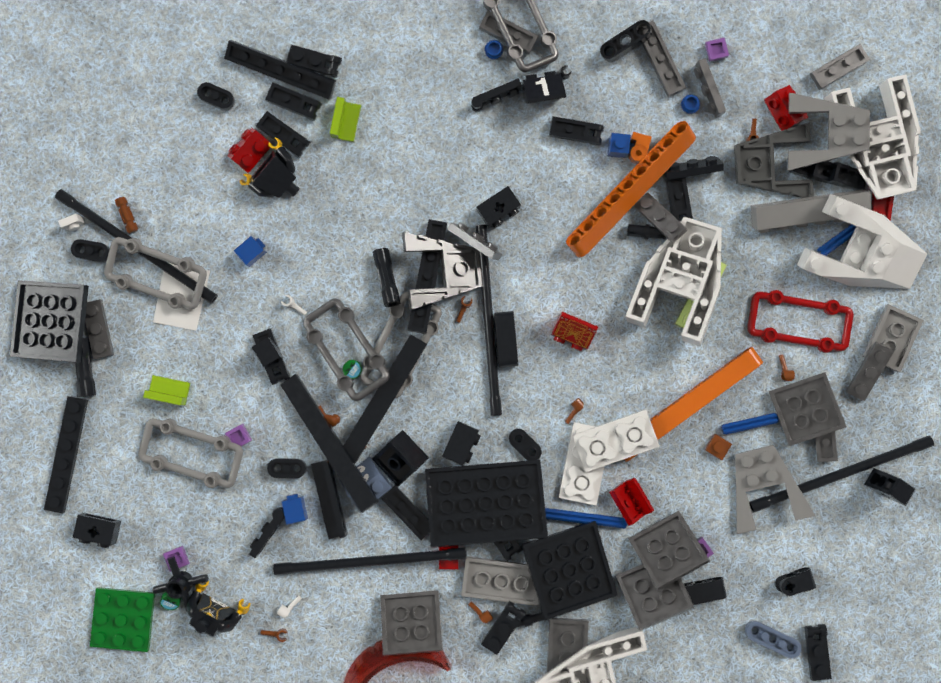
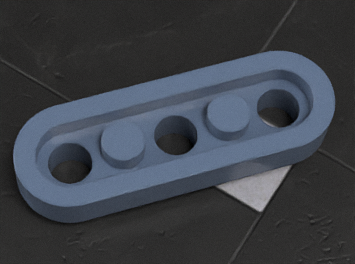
M753 620L746 624L745 634L750 640L788 658H796L800 655L801 644L795 638L759 621ZM757 627V632L752 633V628ZM774 635L775 640L773 642H770V636ZM788 644L793 645L791 650H787Z

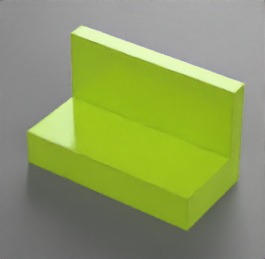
M337 97L329 133L332 138L354 142L361 105L346 102L345 98Z
M153 375L150 389L144 391L143 398L176 405H186L190 383Z

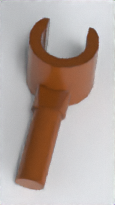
M752 118L750 135L746 141H749L750 138H759L756 135V118Z
M465 296L461 298V309L456 319L457 322H461L464 312L472 305V298L469 304L463 303Z
M779 355L782 366V380H794V370H788L784 355Z
M580 398L571 403L574 410L565 420L567 424L583 409L584 403Z
M472 601L468 604L479 615L483 623H488L493 619L488 610L482 613Z
M284 628L278 631L261 630V635L277 637L279 642L287 640V638L279 637L280 633H287V630Z

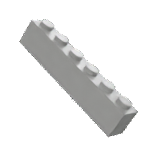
M856 190L832 194L871 210V191ZM830 194L750 205L752 228L758 230L759 233L770 232L771 228L786 230L789 229V226L796 225V227H807L808 223L815 222L816 225L827 224L828 220H834V222H843V220L822 212Z

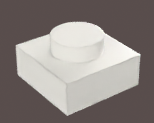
M73 214L58 221L62 229L69 230L70 232L80 229V225L85 224L83 217L78 214Z

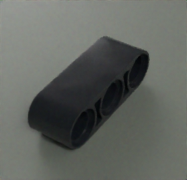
M639 20L605 42L600 48L602 57L607 62H614L647 41L652 36L650 24L646 20ZM641 27H647L648 31L646 34H638V30ZM624 38H631V42L629 45H622V40ZM614 48V54L606 56L605 52L607 49Z
M514 312L494 313L499 368L518 366Z
M723 577L694 581L695 583H683L693 605L727 598Z

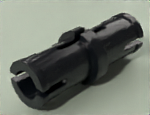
M628 224L627 236L666 240V237L656 227L650 226V224L645 226Z

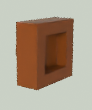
M714 434L705 451L723 460L732 444Z

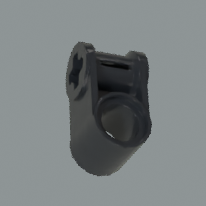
M810 567L797 569L794 572L781 575L775 581L776 589L788 596L816 588Z

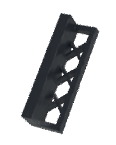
M328 460L313 463L311 467L328 539L346 537L348 532L333 468H331Z

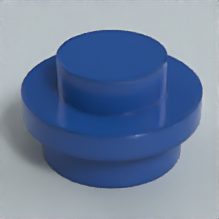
M497 40L489 41L485 46L486 56L493 60L500 58L503 54V45Z
M687 95L681 101V108L685 113L693 114L700 108V100L695 95Z

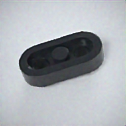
M205 82L197 89L198 97L203 102L221 110H230L235 104V98L229 91L214 84ZM211 91L210 96H205V93ZM227 98V99H228V103H227V104H223V103H222L223 99Z
M78 239L71 245V253L79 259L101 263L107 261L110 248L103 243ZM84 246L85 251L81 253L80 248ZM100 250L104 251L103 256H99Z
M514 429L509 434L510 444L526 460H538L541 457V447L524 430ZM516 435L522 436V440L520 442L515 441ZM532 448L536 451L533 456L529 455V450Z
M276 458L268 463L267 471L273 478H300L306 473L307 466L301 459ZM276 464L281 466L280 471L275 470ZM295 465L300 466L299 472L294 470Z

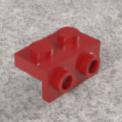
M790 85L775 91L764 99L781 131L809 118L807 113L788 114L789 93L796 94Z
M254 128L246 129L241 135L242 139L240 142L232 145L228 151V157L248 174L270 149L269 141Z
M636 478L623 481L609 492L628 526L633 525L644 515L654 511Z

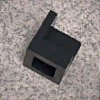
M270 337L252 346L263 367H269L284 358Z

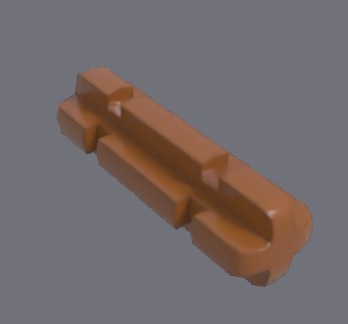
M125 197L117 198L115 203L117 208H120L118 211L123 223L127 225L125 226L127 232L134 233L138 231L136 222H133L135 219L132 211L127 206V199Z

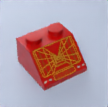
M561 312L551 336H554V341L561 344L568 342L572 344L571 348L582 352L583 349L587 350L598 330V326Z

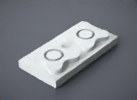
M646 409L573 435L586 472L660 447Z
M573 422L559 498L597 506L604 466L586 472L573 439V435L592 429L595 426Z

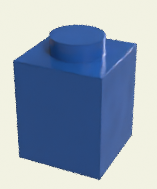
M611 133L607 157L627 158L630 150L631 135Z
M252 236L234 250L248 267H251L267 253L264 250L266 245L260 238L255 239Z
M298 494L286 496L287 500L282 501L286 525L307 520L308 515L304 496L298 497Z

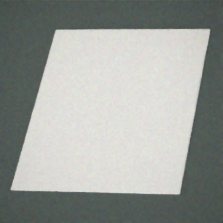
M206 270L207 277L204 284L205 287H207L210 270ZM163 271L159 291L170 295L181 293L185 300L192 302L194 291ZM194 271L185 273L197 282L199 273ZM158 298L153 323L197 331L204 299L201 298L198 307L191 310L184 307L173 309L167 301Z

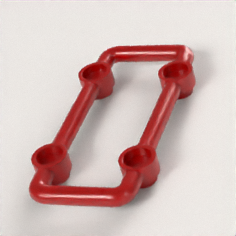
M773 290L769 293L756 292L751 300L747 330L750 335L760 337L766 343L778 340L818 347L823 353L831 352L832 350L844 351L849 346L854 313L850 307L842 306L836 300L826 302L785 296L779 290ZM759 299L767 300L769 304L771 303L774 306L786 303L821 309L827 315L846 314L841 344L834 343L828 337L816 340L777 333L772 327L763 330L755 329Z

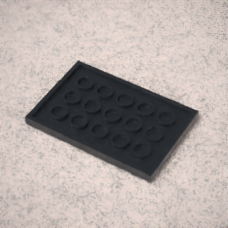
M540 460L425 469L431 548L548 538Z

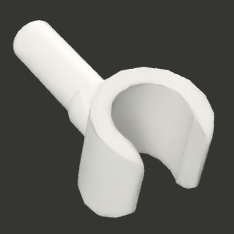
M285 295L290 298V302L285 304L281 301V304L288 308L292 307L305 316L307 311L299 307L291 296Z
M298 595L288 607L282 604L277 614L283 618L287 617L302 597Z

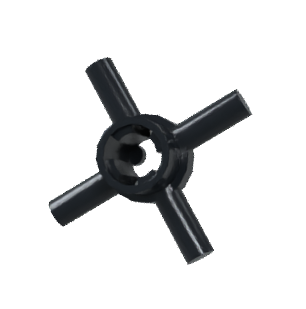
M175 556L167 558L173 576L169 579L168 583L153 586V593L166 592L173 599L181 598L187 612L186 606L190 599L188 592L192 589V585L208 582L209 578L207 574L192 577L190 573L180 571Z

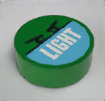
M348 360L343 365V373L351 379H356L362 373V365L356 360Z
M165 592L161 596L160 605L166 610H175L179 607L181 598L173 599Z

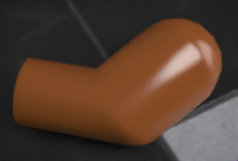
M321 405L318 406L331 427L336 426L340 422L339 415H327Z

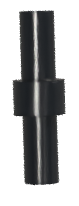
M542 612L534 615H524L517 627L532 626L535 622L543 621Z

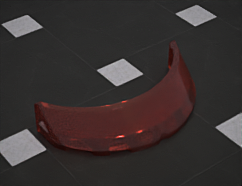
M380 640L375 645L367 647L355 659L346 674L344 683H367L381 670L401 662H426L441 667L447 672L451 670L452 664L444 651L383 656V643Z

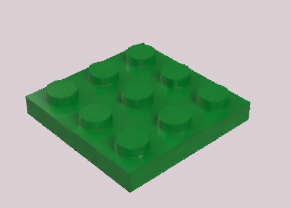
M97 587L90 647L148 652L150 649L155 594L145 591Z

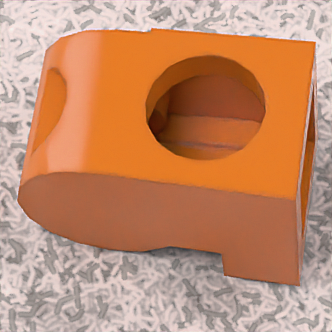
M636 132L632 133L630 142L634 143V147L629 152V159L632 163L638 164L647 155L652 136Z

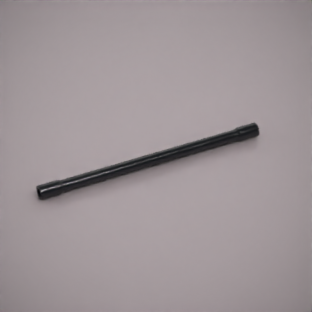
M63 189L58 190L55 194V199L72 208L113 237H121L127 240L132 238L81 204ZM141 252L138 253L195 291L197 282L166 261ZM204 286L201 298L213 304L218 295Z
M476 225V233L483 237L482 241L488 243L487 225ZM479 251L490 389L491 416L502 415V407L499 394L489 259Z
M928 435L910 444L799 484L798 487L802 494L905 455L933 447L934 441ZM785 489L750 501L749 504L754 513L787 500L789 497Z
M466 547L438 551L298 563H274L273 572L274 575H284L319 570L437 560L467 559Z

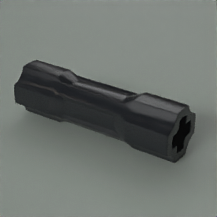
M388 248L376 249L373 251V257L380 280L383 303L385 307L397 306L401 302L394 279Z
M83 338L81 363L75 362L77 397L96 395L95 381L92 374L89 338Z

